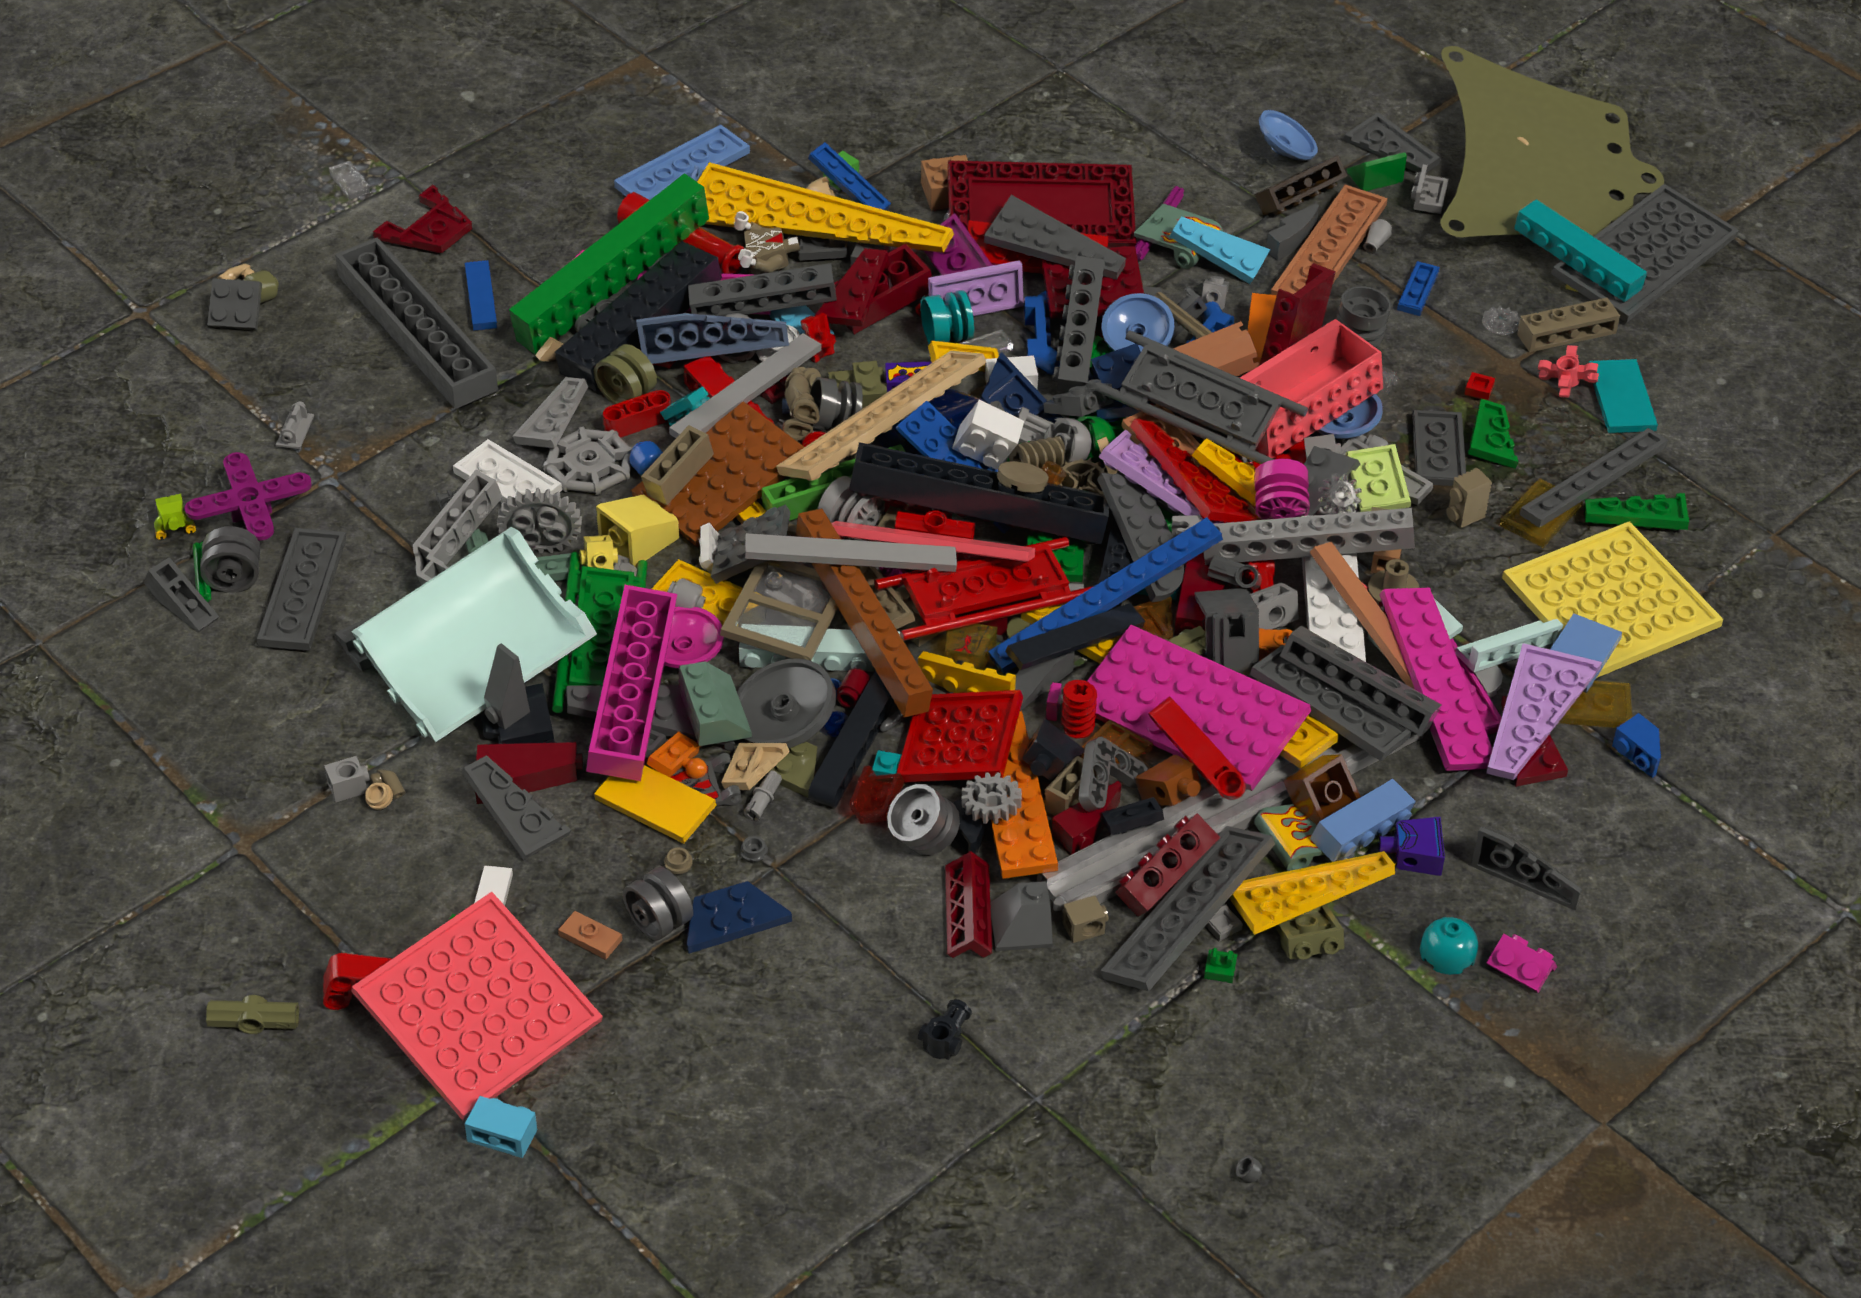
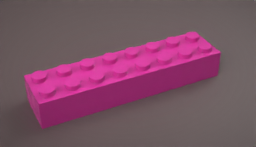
M624 585L589 747L586 772L641 781L675 614L677 594Z

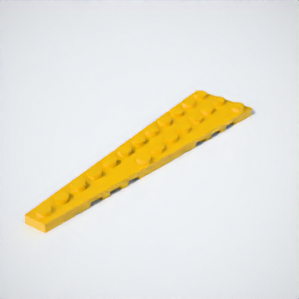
M710 162L697 181L705 188L709 220L705 224L734 227L735 216L737 212L741 211L749 216V223L754 222L764 228L779 227L785 234L900 247L906 243L911 249L943 253L954 235L952 228Z

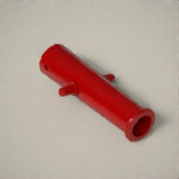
M636 192L628 194L619 206L617 214L618 223L620 224L647 203L649 199ZM700 227L692 232L688 238L682 240L718 257L722 274H738L742 269L738 256L741 249L745 248L741 245L734 246Z

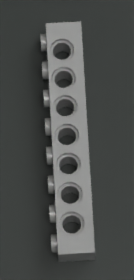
M1412 508L1214 524L1222 533L1223 540L1205 550L1204 559L1205 565H1210L1214 555L1236 562L1312 557L1310 551L1313 547L1332 542L1340 554L1415 548Z

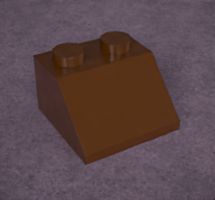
M1342 754L1320 756L1283 780L1293 805L1316 825L1321 820L1361 798Z

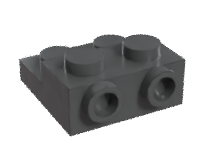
M1090 380L1086 382L1087 385L1073 387L1066 394L1054 395L1052 400L1043 403L1045 413L1082 417L1113 404L1114 399L1095 391L1096 384L1101 382V380ZM1103 383L1107 386L1112 387V384Z

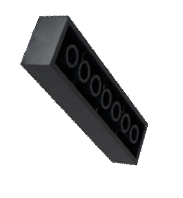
M681 241L554 352L560 374L569 378L585 379L588 388L594 391L598 390L599 388L594 378L596 364L624 344L632 345L641 351L636 320L683 314L690 308L688 285L722 279L718 257Z

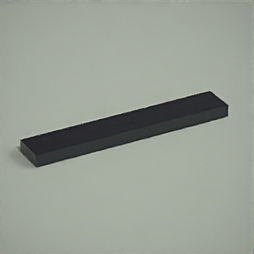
M1129 603L1010 644L1005 652L1016 666L1023 670L1123 635L1130 625L1143 628L1145 620Z

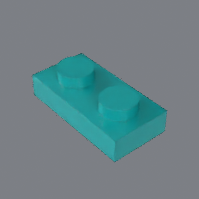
M702 386L678 399L660 413L665 421L673 416L679 419L689 411L692 412L702 405L701 399L706 397L708 393Z

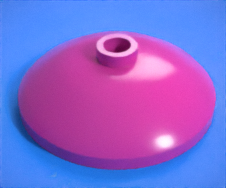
M675 607L664 665L679 668L681 665L708 662L714 658L722 648L724 637L720 636L722 624L718 618L702 608Z

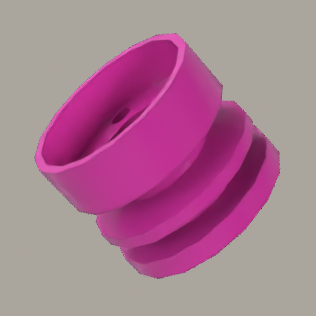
M1276 459L1267 461L1255 469V510L1260 519L1293 518L1309 514L1310 502L1307 491L1309 479L1308 469L1304 464L1291 459Z

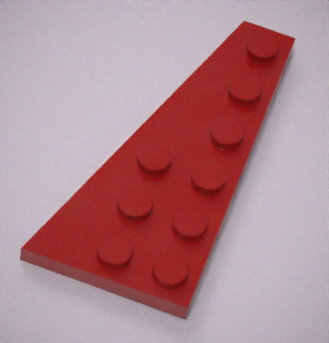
M1141 419L1133 420L1130 427L1136 433V438L1145 444L1149 449V454L1159 461L1162 470L1173 478L1174 484L1182 489L1187 496V500L1195 505L1203 519L1207 517L1211 522L1214 520L1223 523L1262 520L1247 510L1249 505L1244 500L1231 496L1229 494L1230 488L1202 465L1197 467L1190 461L1193 457L1190 453L1173 446L1174 440L1154 422Z

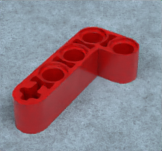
M348 953L333 955L329 959L323 977L324 1006L331 1010L346 1008L353 994L352 986L392 960V958Z

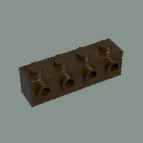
M1339 155L1323 160L1254 195L1263 215L1272 212L1273 216L1286 211L1285 206L1289 204L1291 207L1303 203L1302 198L1306 196L1310 199L1321 194L1320 189L1322 188L1328 190L1337 186V181L1346 177L1347 174Z

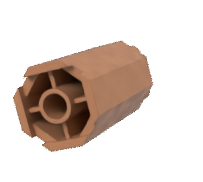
M1241 321L1174 348V350L1236 377L1250 372L1259 366V362H1253V358L1257 357V352L1248 331H1241L1240 327L1243 326Z

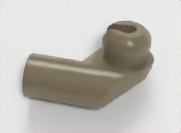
M379 769L377 773H372L369 777L371 784H387L393 791V799H398L406 794L401 782L393 771Z

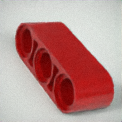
M656 390L605 408L603 411L604 431L615 430L621 438L667 422L668 419L665 421L660 412L671 405L670 394L663 390Z

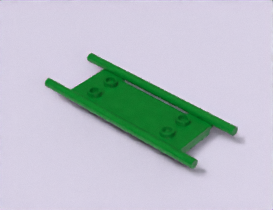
M571 553L565 602L570 599L575 604L576 595L579 596L578 608L585 612L597 635L574 649L571 661H569L570 653L558 660L552 706L554 712L560 713L563 711L566 686H603L624 585L646 588L647 561H638L637 575L634 576V572L582 566V570H579L580 553Z

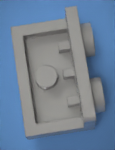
M1423 164L1421 172H1416L1411 200H1415L1414 210L1441 214L1449 179L1426 175L1427 165Z

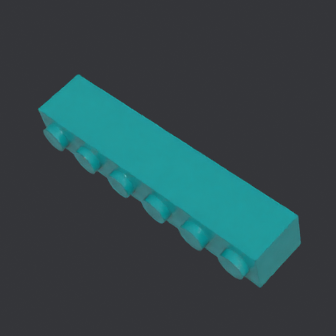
M1537 199L1518 212L1514 227L1516 231L1623 302H1626L1642 290L1647 271Z

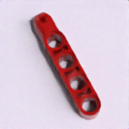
M1170 696L1148 713L1157 727L1185 758L1195 765L1196 770L1222 797L1227 800H1236L1242 797L1246 790V783L1240 772Z

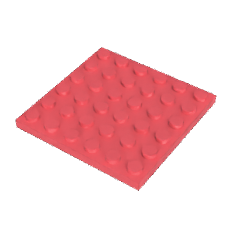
M490 892L352 986V993L462 1120L469 1117L479 1096L489 1099L497 1097L600 1023L603 1017L493 892Z

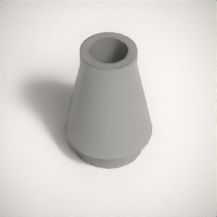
M1378 219L1371 223L1366 242L1363 246L1367 252L1375 253L1391 237L1392 226L1390 223L1383 219Z

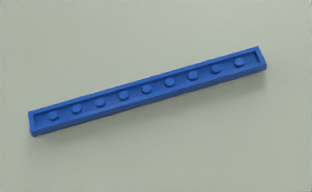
M1206 517L989 650V657L1003 674L1009 672L1017 666L1005 652L1008 645L1110 610L1222 541V533Z

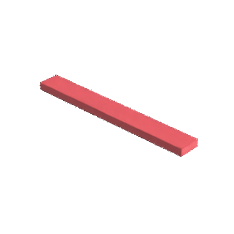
M840 521L831 523L838 535L842 537L888 543L956 547V552L1024 562H1028L1035 557V548Z

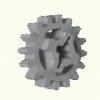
M989 772L985 774V778L976 775L975 782L967 781V788H962V808H965L966 815L972 814L974 821L983 818V823L986 824L989 819H993V822L998 824L999 818L1008 821V814L1017 815V808L1022 807V790L1018 788L1017 781L1011 782V776L1009 775L1001 778L998 772L995 777H991Z

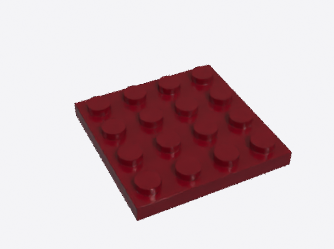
M1135 246L1108 247V249L1126 258V263L1117 280L1103 276L1097 317H1103L1107 308L1123 296L1135 293L1144 294ZM1041 259L1050 319H1062L1064 305H1069L1070 302L1069 299H1065L1067 285H1072L1073 279H1068L1070 267Z

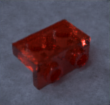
M870 765L864 766L849 804L851 811L855 814L860 824L887 821L889 807L896 795L901 792L905 781L900 773L876 776Z

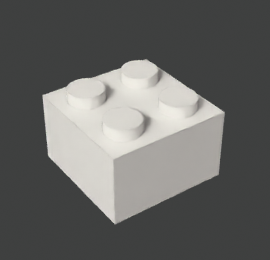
M978 400L959 425L952 449L998 470L1000 464L1006 460L1017 446L1024 421Z

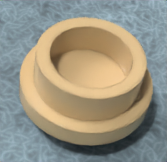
M373 783L366 790V802L372 809H384L391 803L393 791L385 783Z

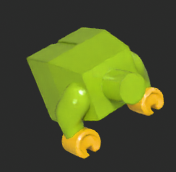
M181 494L155 499L159 516L154 521V527L158 540H161L160 537L166 538V530H177L179 527L184 526L186 533L190 534V531L195 533L196 526L194 520L187 517Z

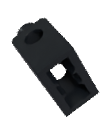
M1044 719L1030 738L1022 759L1030 765L1034 775H1043L1053 782L1076 756L1081 757L1084 754L1085 749L1048 720Z

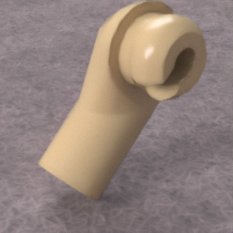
M242 264L228 269L218 276L217 279L235 280L240 276L244 279L248 274L254 273L250 265Z

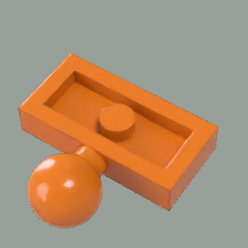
M677 732L653 752L647 761V765L668 777H671L682 767L685 768L686 774L693 779L701 778L707 772L705 761L700 758H693L699 753L701 746L681 732Z

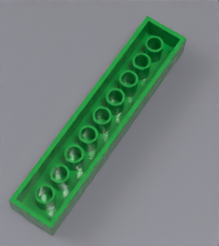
M684 173L511 307L509 312L516 341L536 355L549 337L558 339L566 334L582 314L597 305L601 300L608 299L618 293L622 287L631 280L636 279L641 272L652 266L664 254L670 252L682 240L688 238L697 228L703 226L709 220L704 186Z

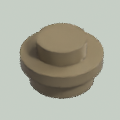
M678 847L671 849L667 853L664 864L665 868L671 873L683 874L691 869L693 861L692 856L686 849Z

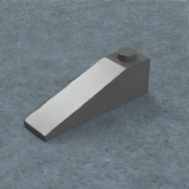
M1489 826L1480 827L1472 859V867L1576 910L1582 891L1579 886L1515 837Z

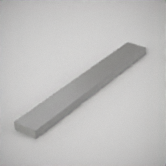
M802 333L791 341L789 346H784L700 407L669 427V434L677 438L688 425L704 433L708 432L721 418L744 401L747 404L789 374L792 369L799 367L820 352L821 343Z
M748 533L745 535V559L917 570L936 568L937 571L956 572L957 568L956 547Z

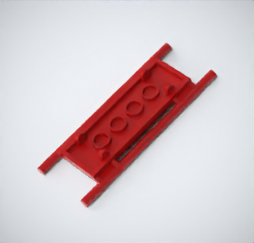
M1067 537L1024 546L1035 548V557L1028 562L978 556L957 561L956 572L937 571L936 568H931L930 570H916L874 580L876 590L904 584L925 624L900 630V636L903 641L1068 603L1094 587L1070 591V582L1053 553V550L1069 547ZM1040 596L1039 599L955 618V615Z

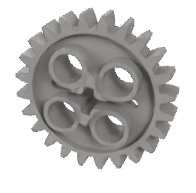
M536 488L535 493H531L529 489H526L524 495L517 491L515 498L508 496L507 502H502L501 508L498 509L497 526L499 527V534L510 527L517 529L521 532L532 552L538 549L539 553H543L544 549H547L550 553H553V548L555 547L562 551L563 544L570 547L571 540L576 541L577 534L581 533L582 516H580V509H576V503H569L568 496L560 498V492L551 495L550 489H547L545 493H541L539 488Z

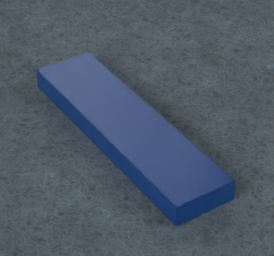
M824 142L810 153L808 159L854 202L882 210H887L890 207L891 203L828 144Z
M488 260L466 262L465 270L473 331L497 328Z

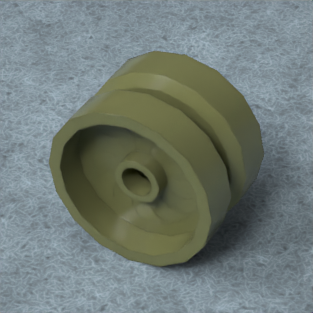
M628 344L619 346L609 356L598 362L594 368V378L598 388L613 404L647 394L655 388L657 383L656 372L650 360L638 348Z

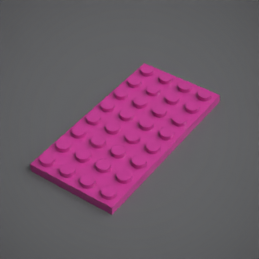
M1133 625L1129 626L1087 681L1097 690L1096 719L1187 760L1148 715L1152 709L1170 696L1240 772L1246 783V789L1250 791L1254 790L1311 712V707L1308 703Z

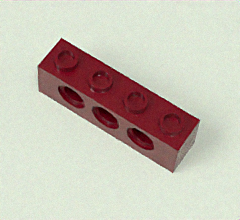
M1198 813L1190 818L1186 815L1173 826L1176 831L1171 836L1167 833L1155 844L1158 850L1153 855L1150 852L1144 855L1137 862L1140 868L1135 873L1130 870L1119 880L1122 886L1115 893L1137 917L1146 913L1221 838ZM1180 839L1187 843L1188 850L1181 846ZM1162 857L1169 861L1170 868L1163 865ZM1144 876L1151 880V887L1144 882Z

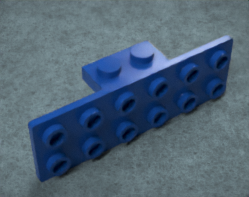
M928 401L920 405L896 427L897 431L923 456L998 472V470L952 449L958 430ZM993 522L1002 533H1006L1011 528L1005 523Z

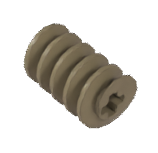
M1059 436L1017 444L1009 454L1010 462L1032 464L1043 471L1045 469L1052 470L1055 466H1063L1065 445Z

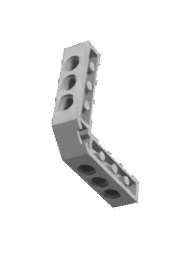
M475 470L413 544L416 574L421 586L448 569L446 565L502 499L503 496L495 479Z

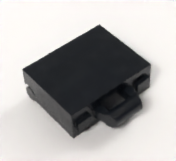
M543 683L525 687L530 713L504 730L500 725H498V729H494L493 723L490 722L486 714L481 717L484 737L487 739L498 738L499 744L555 743Z

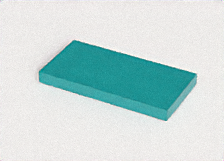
M1637 359L1589 361V363L1598 364L1597 373H1599L1598 381L1593 383V387L1607 432H1643L1648 428L1657 431L1658 423Z

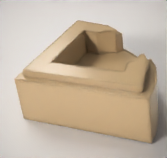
M549 337L535 356L545 362L556 360L554 352L563 343Z

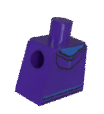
M1441 817L1398 821L1394 836H1379V852L1395 853V863L1399 870L1441 876L1445 860Z

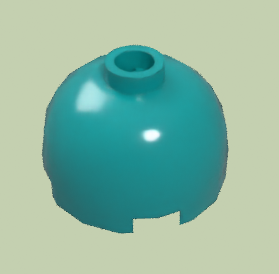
M1442 917L1433 921L1425 929L1420 944V954L1423 961L1426 959L1428 963L1434 966V971L1446 975L1461 974L1463 969L1470 965L1473 966L1478 952V939L1475 931L1467 922L1455 917Z

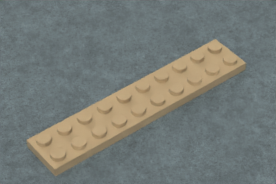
M949 351L777 465L779 475L803 478L808 481L820 478L821 473L839 465V461L845 457L854 455L857 452L859 442L872 443L876 436L890 431L894 424L903 421L925 401L929 402L933 398L942 396L945 390L960 384L961 379L976 373L979 367L987 363L984 354Z

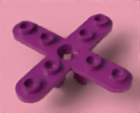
M234 452L227 455L223 460L224 469L232 489L188 501L185 505V513L187 517L199 520L231 512L233 522L243 520L246 529L255 535L258 541L266 540L274 534V525L270 517V513H272L271 501L307 492L312 486L311 477L308 474L297 472L257 482L248 456L244 453Z

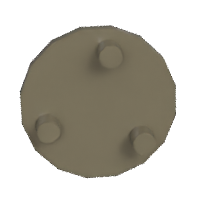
M1393 559L1387 562L1385 570L1375 573L1370 578L1368 592L1379 605L1381 601L1379 595L1383 589L1419 588V583L1413 576L1408 574L1409 566L1405 561Z

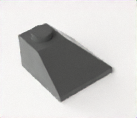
M1047 881L1018 883L990 902L995 951L1050 948L1053 946L1051 907Z

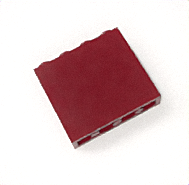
M1313 263L1309 268L1305 286L1296 293L1292 294L1278 289L1260 365L1322 327L1336 271Z

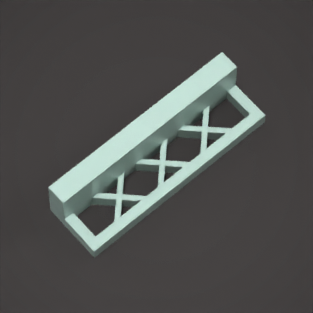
M1558 619L1545 623L1540 620L1457 647L1455 653L1473 672H1477L1519 658L1523 643L1545 649L1552 647L1562 632L1563 624Z

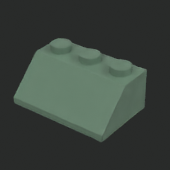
M706 661L679 666L678 688L699 746L752 737L750 726L731 675Z

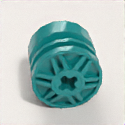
M958 290L955 294L952 292L946 293L945 301L938 294L922 297L920 304L921 320L924 334L929 344L931 341L949 342L950 335L954 342H961L962 338L965 341L973 339L974 316L969 298L964 290Z

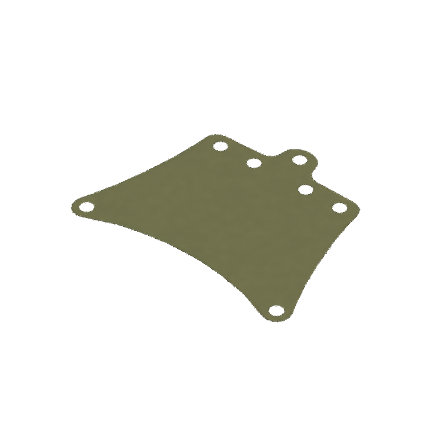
M1447 46L1442 49V59L1456 85L1462 106L1466 138L1465 160L1459 186L1454 199L1440 222L1441 227L1448 234L1455 237L1522 235L1514 229L1518 212L1537 199L1594 237L1609 226L1612 221L1617 220L1633 208V199L1636 194L1653 193L1664 184L1663 175L1656 167L1639 161L1632 155L1628 116L1619 106L1575 94L1532 79L1457 46ZM1453 51L1462 54L1464 59L1461 62L1453 61L1450 59L1449 53ZM1607 113L1616 114L1620 118V122L1616 124L1610 123L1606 120L1605 115ZM1518 137H1523L1524 139H1526L1529 145H1526L1523 142H1521L1518 139ZM1609 143L1618 144L1622 148V152L1619 154L1612 153L1607 149V145ZM1643 173H1650L1655 176L1656 182L1653 184L1646 183L1642 180L1641 175ZM1611 190H1619L1624 194V199L1620 201L1614 200L1610 197L1609 192ZM1451 220H1458L1463 223L1464 229L1462 231H1455L1449 227V222Z

